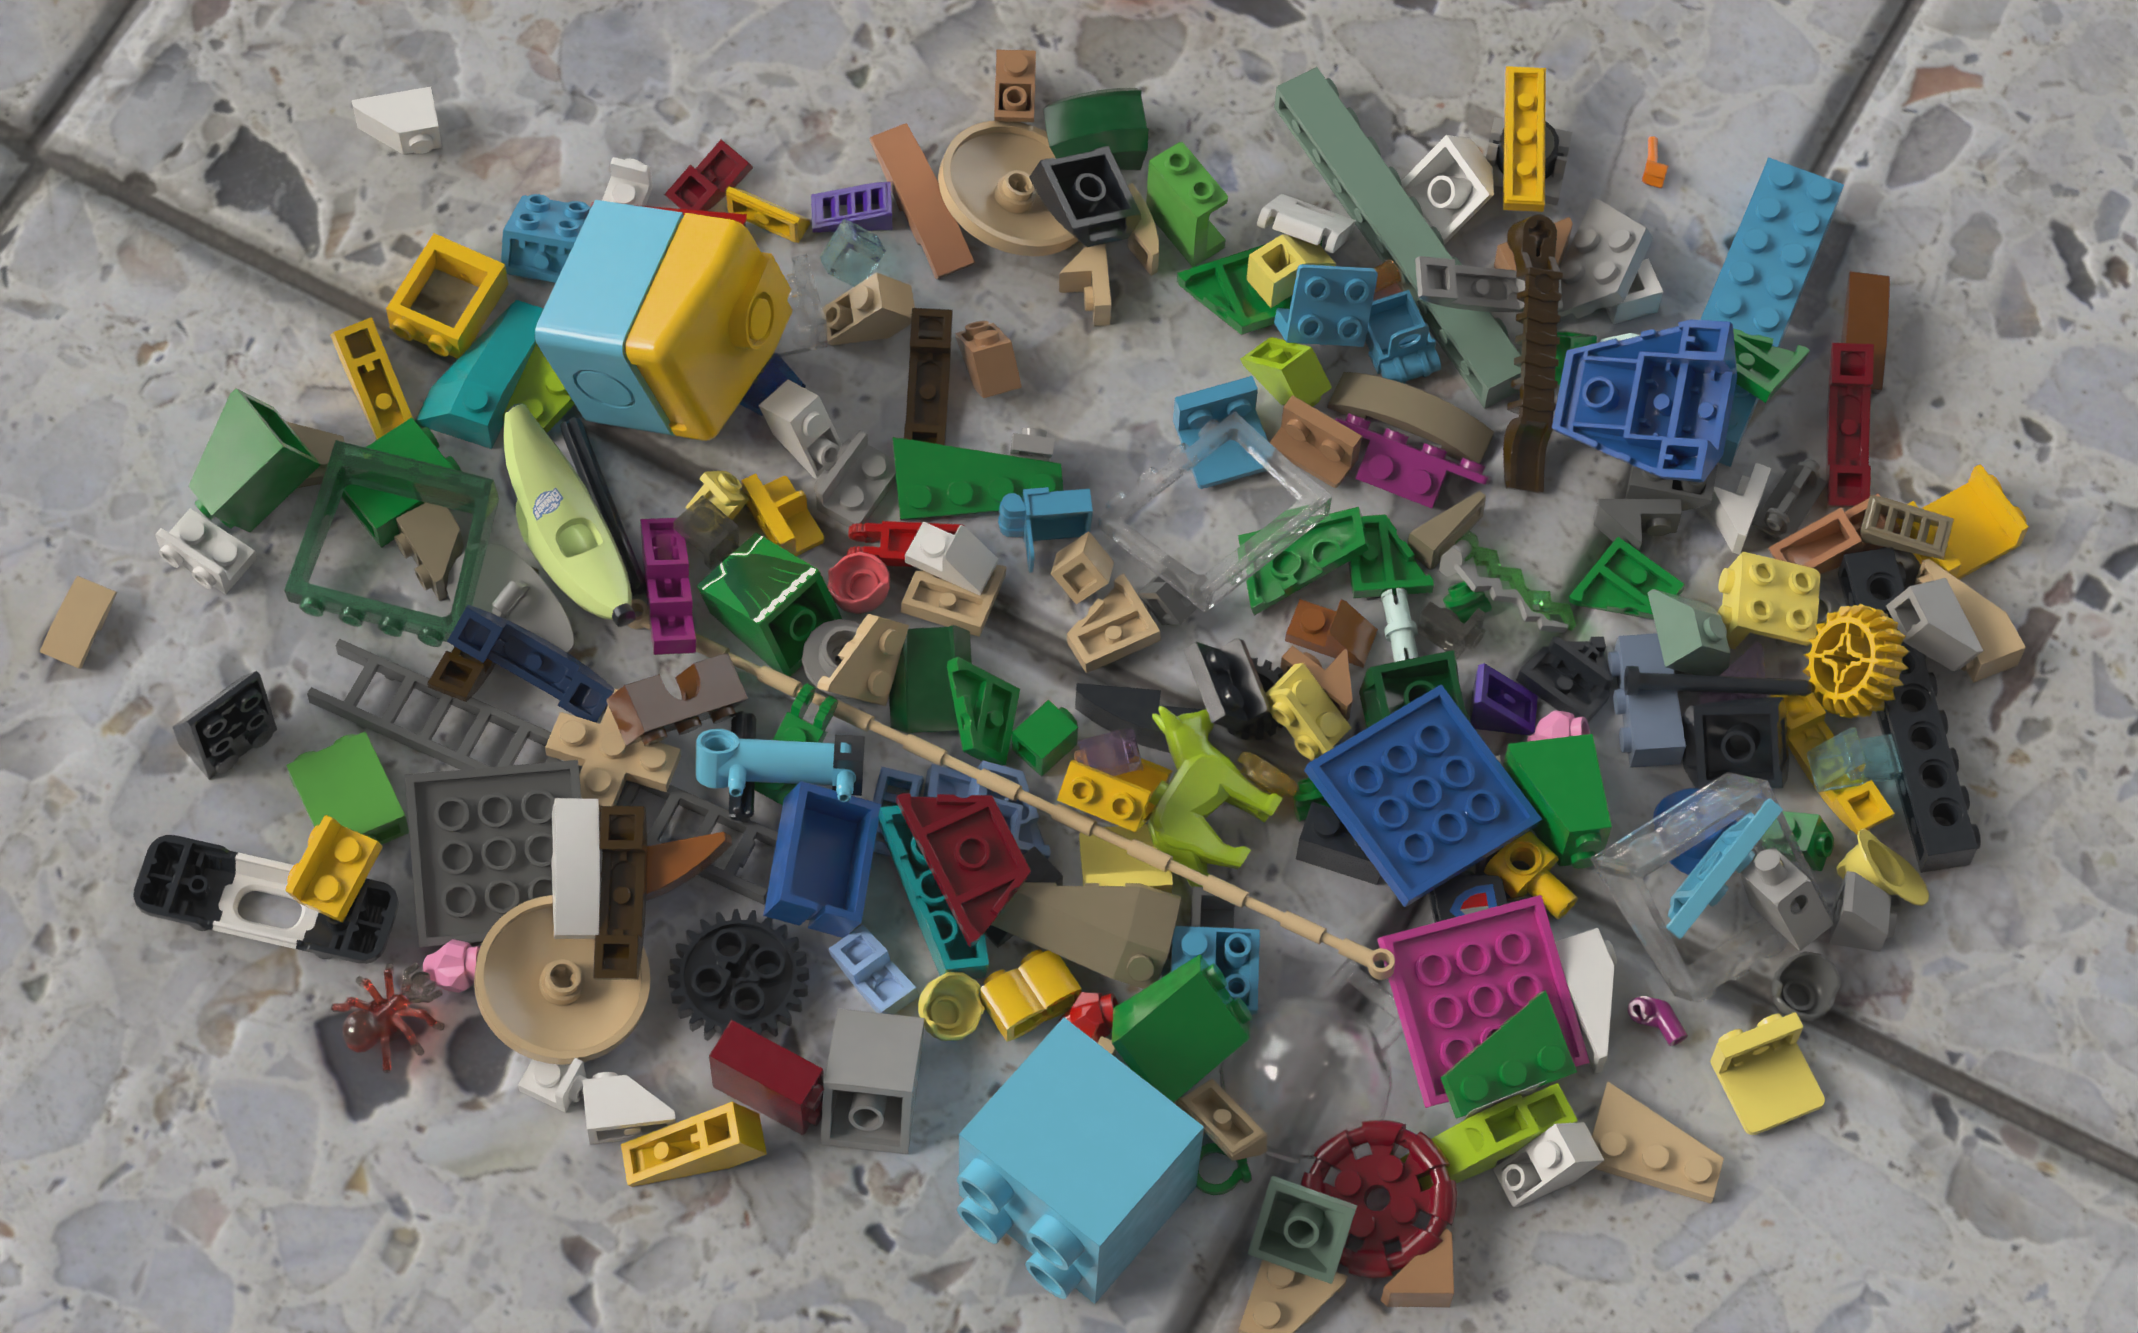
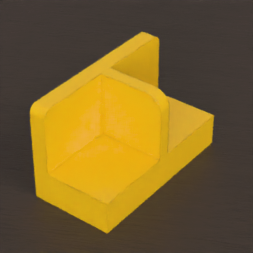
M756 473L741 480L742 491L750 499L746 506L768 540L795 556L824 543V535L807 509L805 493L802 490L796 491L787 476L779 477L765 485L762 484Z

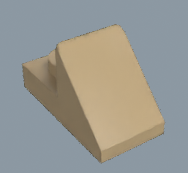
M1106 244L1085 247L1059 274L1060 293L1084 292L1085 311H1093L1094 326L1110 325L1111 298Z

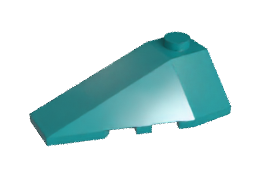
M515 300L434 383L415 422L419 426L428 427L431 430L492 449L504 424L503 413L536 345L535 329L544 308Z

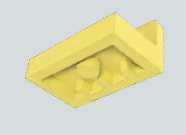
M1304 663L1294 664L1265 693L1271 706L1270 712L1278 723L1286 727L1295 739L1297 750L1310 761L1333 749V746L1351 729L1349 723Z

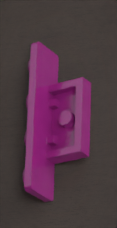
M1348 413L1346 420L1335 418L1337 422L1360 434L1363 438L1370 440L1355 478L1357 480L1431 509L1435 506L1448 471L1484 485H1489L1491 481V476L1483 474L1486 466L1466 458H1462L1460 464L1445 459L1447 451L1424 443L1422 449L1407 444L1409 436L1386 428L1383 435L1369 429L1371 421Z

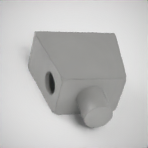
M1776 848L1761 851L1755 860L1740 873L1751 907L1799 951L1833 926V922L1809 878ZM1798 903L1800 911L1792 913L1790 905L1792 904L1793 906Z

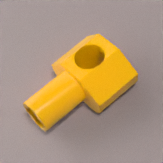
M1531 831L1504 846L1488 862L1483 871L1487 875L1501 877L1504 891L1511 898L1521 897L1527 893L1533 897L1541 895L1545 908L1556 919L1566 915L1578 900V897L1550 872L1551 868L1559 860L1558 856ZM1514 861H1524L1530 866V869L1518 870L1511 863Z

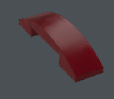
M1832 343L1826 434L1828 506L1854 507L1870 498L1871 386L1873 385L1874 344Z

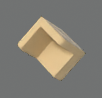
M1088 531L1057 552L1051 575L1077 605L1109 583L1114 561Z

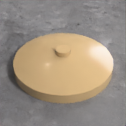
M987 121L968 127L951 141L940 164L938 174L939 189L951 215L972 236L993 248L1021 256L1055 254L1071 247L1078 241L1054 218L1039 197L1029 178L1040 160L1055 158L1049 147L1046 131L1021 122Z
M553 895L542 896L521 903L509 910L492 926L480 947L474 975L475 995L480 1012L490 1029L502 1042L517 1053L533 1060L549 1064L566 1065L572 1064L575 1058L583 1062L599 1058L623 1043L636 1028L643 1015L649 996L651 980L648 957L644 946L638 980L593 979L595 939H554Z

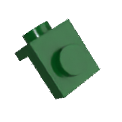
M1782 811L1766 831L1761 848L1763 850L1776 848L1785 857L1805 859L1813 871H1822L1827 857L1833 852L1834 837L1820 815Z

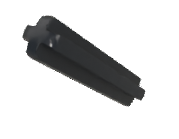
M738 711L731 720V732L740 739H756L757 719L755 715ZM746 781L743 793L739 797H734L729 793V817L732 821L747 823L750 817L754 815L755 782Z

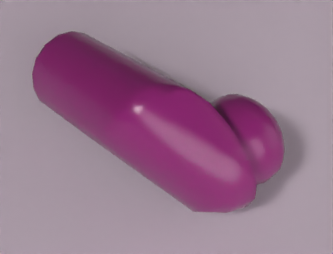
M1639 996L1633 998L1628 1003L1627 1012L1630 1018L1638 1024L1659 1028L1669 1046H1675L1688 1037L1668 1002L1647 996Z

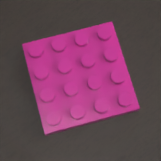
M1541 895L1377 939L1379 947L1389 950L1395 958L1394 973L1388 979L1425 1108L1449 1102L1440 1077L1477 1045L1483 1043L1497 1031L1511 1016H1514L1525 1007L1533 997L1546 990L1575 1067L1590 1063ZM1384 961V965L1387 967L1389 964Z

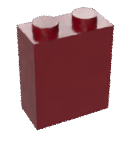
M731 1020L709 1054L713 1087L804 1136L811 1124L817 1126L822 1120L823 1068Z

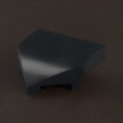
M1552 637L1549 646H1543L1522 667L1516 681L1556 710L1572 713L1575 718L1585 717L1589 723L1608 701L1610 696L1609 689L1613 682V676L1608 672L1604 654L1606 649L1604 637H1591L1589 641H1564L1560 637Z

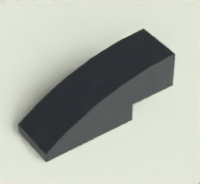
M1076 684L1075 709L1119 737L1148 748L1170 753L1166 737L1152 717V714L1160 715L1158 709L1161 706V690ZM1163 706L1175 716L1202 711V709Z

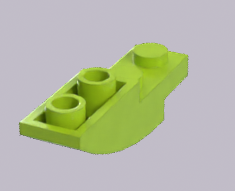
M1556 1083L1524 1098L1520 1093L1454 1125L1433 1137L1432 1140L1448 1159L1450 1166L1447 1170L1450 1179L1456 1181L1457 1184L1496 1167L1498 1160L1516 1153L1554 1124L1577 1123L1578 1120L1562 1089ZM1409 1153L1401 1157L1400 1160L1405 1163ZM1431 1175L1418 1179L1423 1191L1434 1186Z

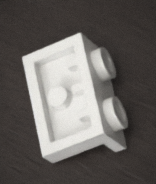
M191 508L169 533L160 528L155 534L160 548L159 554L167 563L176 568L180 565L192 572L193 578L200 585L207 589L215 587L224 594L229 592L257 559L255 550Z

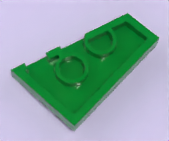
M1546 990L1539 992L1525 1007L1514 1016H1511L1497 1031L1483 1043L1477 1045L1440 1077L1456 1119L1468 1115L1473 1109L1540 1082L1543 1083L1538 1087L1577 1073Z

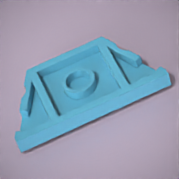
M1771 798L1767 799L1755 815L1750 812L1735 825L1733 824L1726 829L1671 897V908L1668 912V917L1671 921L1666 925V929L1678 939L1685 935L1708 904L1713 907L1723 898L1729 888L1725 883L1734 871L1737 873L1742 872L1753 860L1755 853L1751 850L1783 811Z

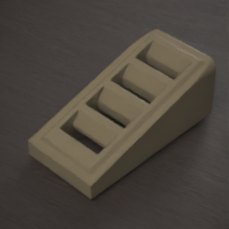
M1478 491L1413 530L1408 537V546L1415 554L1414 558L1430 570L1434 569L1441 562V556L1460 541L1483 517L1486 495Z
M1870 495L1861 528V540L1864 543L1887 548L1893 547V549L1944 560L1954 519L1895 500ZM1880 514L1887 516L1884 529L1877 528ZM1897 518L1904 519L1900 535L1893 533ZM1913 522L1921 523L1917 540L1909 538ZM1930 525L1938 527L1933 545L1926 543Z

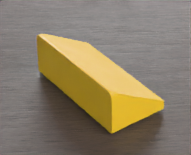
M728 187L726 190L728 213L747 214V222L792 242L799 243L810 225V219L745 190Z

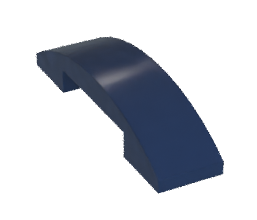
M467 605L447 640L451 645L483 663L486 659L491 660L560 700L557 706L576 717L597 723L608 704L606 699L615 690L589 667L549 641L509 620L471 605Z

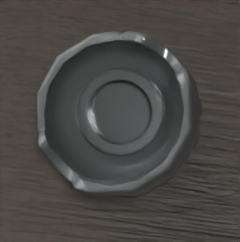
M1804 951L1790 957L1776 971L1771 988L1773 1002L1784 1015L1787 1016L1796 1012L1800 1021L1812 1022L1824 1016L1826 1012L1832 1009L1836 995L1841 988V979L1835 965L1819 953Z

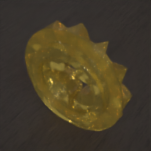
M1242 752L1236 760L1242 767L1240 772L1269 793H1277L1281 797L1286 795L1290 798H1293L1294 794H1296L1298 787L1295 781L1251 752Z

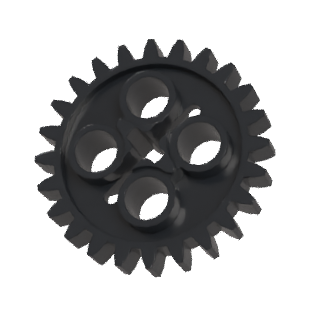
M734 909L731 920L726 921L720 912H716L715 925L711 926L707 921L701 919L700 934L689 929L686 931L689 945L676 944V954L680 958L670 959L669 961L670 970L675 972V974L668 976L669 987L675 989L670 993L672 1004H681L678 1007L679 1018L683 1019L691 1016L689 1027L692 1032L704 1026V1039L708 1041L716 1032L721 1036L730 1021L733 1020L761 1036L762 1031L767 1030L771 1035L777 1037L778 1021L787 1026L792 1025V1016L788 1010L794 1012L802 1011V1002L797 997L808 996V985L803 982L809 980L810 977L809 968L801 967L807 963L806 953L796 952L800 947L798 937L786 940L788 936V926L786 924L773 930V918L767 917L762 923L757 922L756 910H752L747 920H741L738 909ZM728 945L737 946L741 949L733 956H725L719 953L723 947ZM754 946L758 947L759 949L754 952L747 962L751 948ZM766 963H772L779 967L772 974H763L757 970ZM744 967L746 969V978L740 977ZM731 977L737 979L733 990ZM707 981H714L720 985L717 990L708 993L699 989L701 984ZM730 995V1001L725 1009H720L719 1006H721L727 999V997H729ZM746 999H752L759 1003L756 1008L749 1011L741 1010L737 1007L741 1001Z

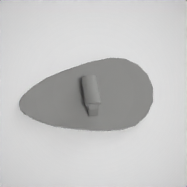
M482 544L469 548L456 559L448 575L447 591L451 605L460 615L463 614L467 605H471L509 620L542 637L567 653L573 650L575 638L572 625L564 608L535 570L515 551L500 544Z

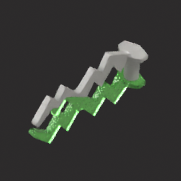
M1468 530L1455 542L1454 546L1441 556L1439 572L1447 577L1458 573L1473 592L1489 591L1493 601L1517 604L1524 622H1537L1540 631L1565 633L1567 629L1573 631L1576 622L1570 604L1552 602L1550 591L1528 589L1525 585L1522 570L1519 568L1502 567L1497 550L1479 547L1478 537ZM1473 557L1475 564H1464L1465 561ZM1476 566H1486L1489 578L1478 577ZM1500 581H1509L1511 589L1503 590ZM1533 605H1538L1540 610L1534 609ZM1550 614H1560L1564 623L1550 620Z

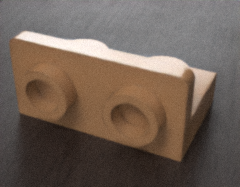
M1292 395L1283 407L1281 427L1269 442V445L1275 454L1333 488H1337L1358 461L1362 436Z

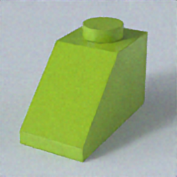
M1269 337L1240 358L1243 366L1284 406L1293 395L1313 407L1320 402V396L1332 388L1313 348L1310 346L1286 343L1285 340Z

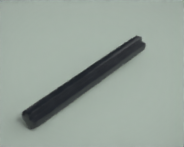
M578 417L565 420L560 425L561 433L578 476L587 488L612 534L628 574L632 597L642 594L646 590L643 574L582 420Z

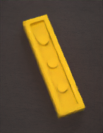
M1506 66L1503 210L1544 212L1546 68Z

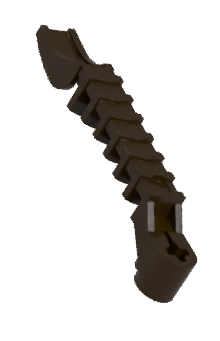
M1536 214L1514 223L1507 233V243L1514 255L1517 270L1516 278L1525 281V290L1517 292V300L1524 302V312L1516 314V321L1523 324V334L1515 336V343L1522 346V356L1514 358V365L1521 368V378L1511 382V387L1520 391V400L1507 404V410L1518 414L1519 417L1509 422L1504 435V480L1506 489L1533 493L1544 492L1545 456L1548 442L1553 432V411L1556 409L1554 390L1558 387V382L1555 381V368L1559 365V359H1556V346L1560 344V337H1557V325L1561 322V315H1558V303L1562 300V294L1559 293L1560 279H1563V272L1559 271L1555 259L1557 229L1554 222L1542 214Z

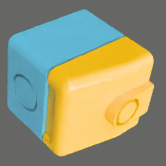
M595 200L537 322L535 340L586 421L708 441L714 439L719 434L775 353L793 312L787 300L792 289L774 256L771 253L761 252L748 228L737 221L690 213L683 215L682 212Z

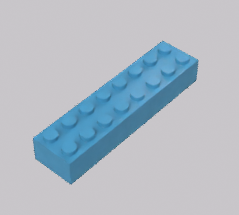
M1768 157L1700 320L1731 322L1734 329L1742 330L1746 334L1773 338L1772 346L1780 348L1836 211L1844 184ZM1737 384L1724 453L1718 462L1729 467L1733 463L1758 402L1757 397Z

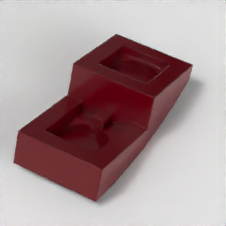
M720 139L696 168L689 165L664 195L680 209L709 211L726 196L728 187L735 188L753 169V166Z

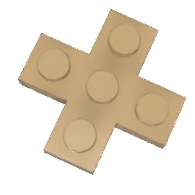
M609 705L601 724L560 712L545 746L547 756L563 761L578 760V764L583 766L579 774L581 799H598L600 813L601 806H616L626 780L667 792L681 758L680 748L661 742L644 746L643 742L640 741L626 746Z

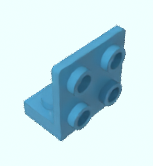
M541 194L523 195L503 229L501 263L505 264L506 273L556 283L591 207L580 201L567 203L550 200L547 196Z
M1300 264L1297 268L1290 309L1277 308L1274 324L1286 343L1364 347L1378 273L1373 268Z
M1253 376L1175 397L1173 423L1199 489L1272 470L1276 467L1275 457L1256 411L1258 388Z

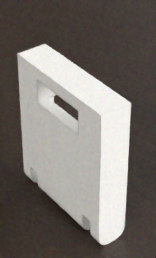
M1280 194L1262 208L1257 226L1265 229L1274 222L1272 229L1315 245L1321 243L1324 235L1326 236L1324 242L1326 244L1325 251L1334 253L1350 239L1356 220Z

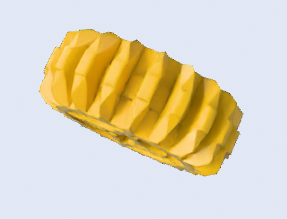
M1861 604L1858 606L1853 605V607L1840 606L1838 612L1827 613V623L1816 624L1818 635L1815 638L1808 639L1812 644V648L1809 653L1803 654V656L1809 660V665L1802 672L1811 677L1809 682L1812 683V692H1814L1815 697L1827 712L1850 719L1853 717H1871L1873 711H1884V700H1895L1893 693L1895 686L1904 685L1900 681L1899 676L1901 671L1909 669L1902 663V658L1910 652L1904 646H1901L1906 636L1897 630L1898 623L1889 618L1888 614H1885L1882 610Z

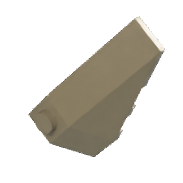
M1024 882L991 925L1111 979L1145 989L1158 981L1169 954L1181 896L1141 883H1125V886H1099V883H1085V886H1057L1056 883Z

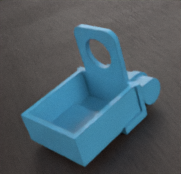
M1406 290L1373 301L1365 342L1370 350L1368 355L1377 374L1381 373L1383 378L1406 384L1409 380L1421 376L1425 378L1430 376L1431 373L1441 370L1440 358L1435 350L1436 341L1432 339L1429 333V326L1424 322L1410 291Z
M1048 487L1023 489V498L1015 493H1010L1003 497L999 507L1000 515L998 518L1000 532L1006 537L1023 536L1029 573H1032L1034 570L1033 541L1077 538L1088 531L1090 532L1093 514L1090 489L1049 492Z

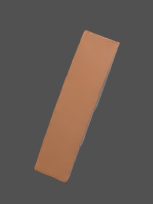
M905 123L871 136L869 140L887 182H891V192L899 211L904 212L917 245H921L935 279L972 266L975 261L961 229L947 209L940 193L939 183L908 124Z

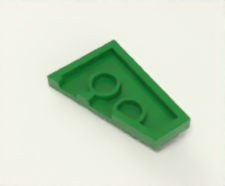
M1359 507L1238 535L1249 601L1254 616L1369 550L1362 513Z

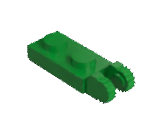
M808 683L805 684L795 698L791 712L786 713L773 740L823 743L828 733L825 730L837 708L838 700L828 696L821 703L812 724L803 719L814 698L816 688ZM755 782V791L783 806L784 797L798 784Z

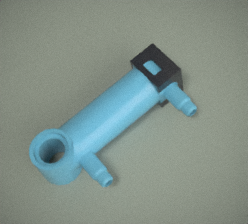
M710 729L698 735L696 740L695 775L697 781L706 787L715 789L729 787V793L734 797L742 795L746 781L799 784L803 781L813 785L832 786V790L838 794V800L848 802L851 800V795L862 796L865 736L835 735L834 743L740 739L731 731Z

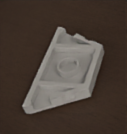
M1592 199L1560 267V272H1563V279H1561L1563 308L1558 310V315L1562 317L1574 313L1578 319L1592 314L1599 308H1608L1624 302L1653 239L1648 229L1601 200Z

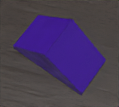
M1485 663L1480 664L1477 668L1472 690L1470 723L1474 729L1531 735L1535 733L1538 696Z

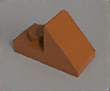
M1299 599L1287 629L1285 641L1335 659L1344 649H1347L1349 663L1364 668L1378 629L1343 599L1340 600L1336 611Z

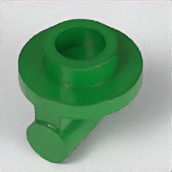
M1465 581L1449 587V594L1443 598L1448 611V619L1454 628L1492 611L1491 603L1485 596L1484 591L1473 592Z
M1309 777L1300 780L1298 788L1291 792L1295 805L1294 812L1298 822L1306 820L1312 802L1331 808Z

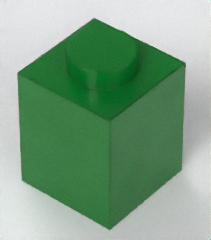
M1047 700L1012 731V750L1041 777L1077 746L1078 723L1075 717L1064 707L1058 709L1050 700Z

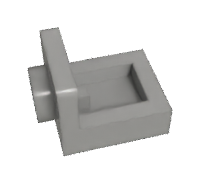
M1022 428L1021 434L1013 433L1010 455L1050 462L1053 455L1055 438L1046 437V430Z

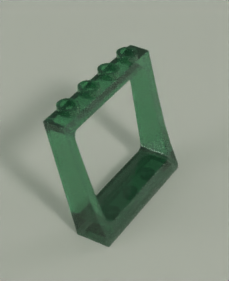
M336 440L311 517L284 589L288 602L299 604V608L311 616L321 617L324 611L338 614V618L350 626L360 627L366 621L377 624L378 629L387 635L400 637L403 631L418 635L417 638L426 645L440 647L443 641L447 642L467 605L472 606L499 503L494 479ZM355 484L473 514L452 610L448 616L439 617L309 583L342 494L348 485Z

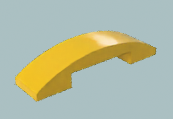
M1813 692L1807 696H1769L1784 698L1787 708L1788 746L1813 787L1850 830L1858 835V831L1861 829L1869 830L1894 817L1895 813L1872 780L1865 782L1825 723L1826 712Z

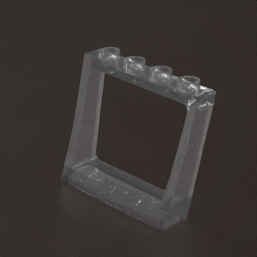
M1233 412L1221 423L1217 419L1209 421L1198 434L1199 440L1190 447L1186 443L1178 445L1169 454V463L1159 471L1155 467L1147 469L1137 480L1138 487L1127 495L1124 491H1120L1115 494L1106 504L1105 508L1108 511L1099 517L1098 528L1165 582H1168L1170 586L1204 613L1327 517L1332 501V496L1290 462L1236 412ZM1235 440L1298 501L1207 573L1202 575L1196 574L1124 521L1225 442Z

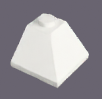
M1446 135L1401 181L1402 188L1409 197L1413 196L1420 204L1423 217L1428 225L1436 227L1440 232L1444 245L1494 195L1493 167L1474 141L1464 137Z

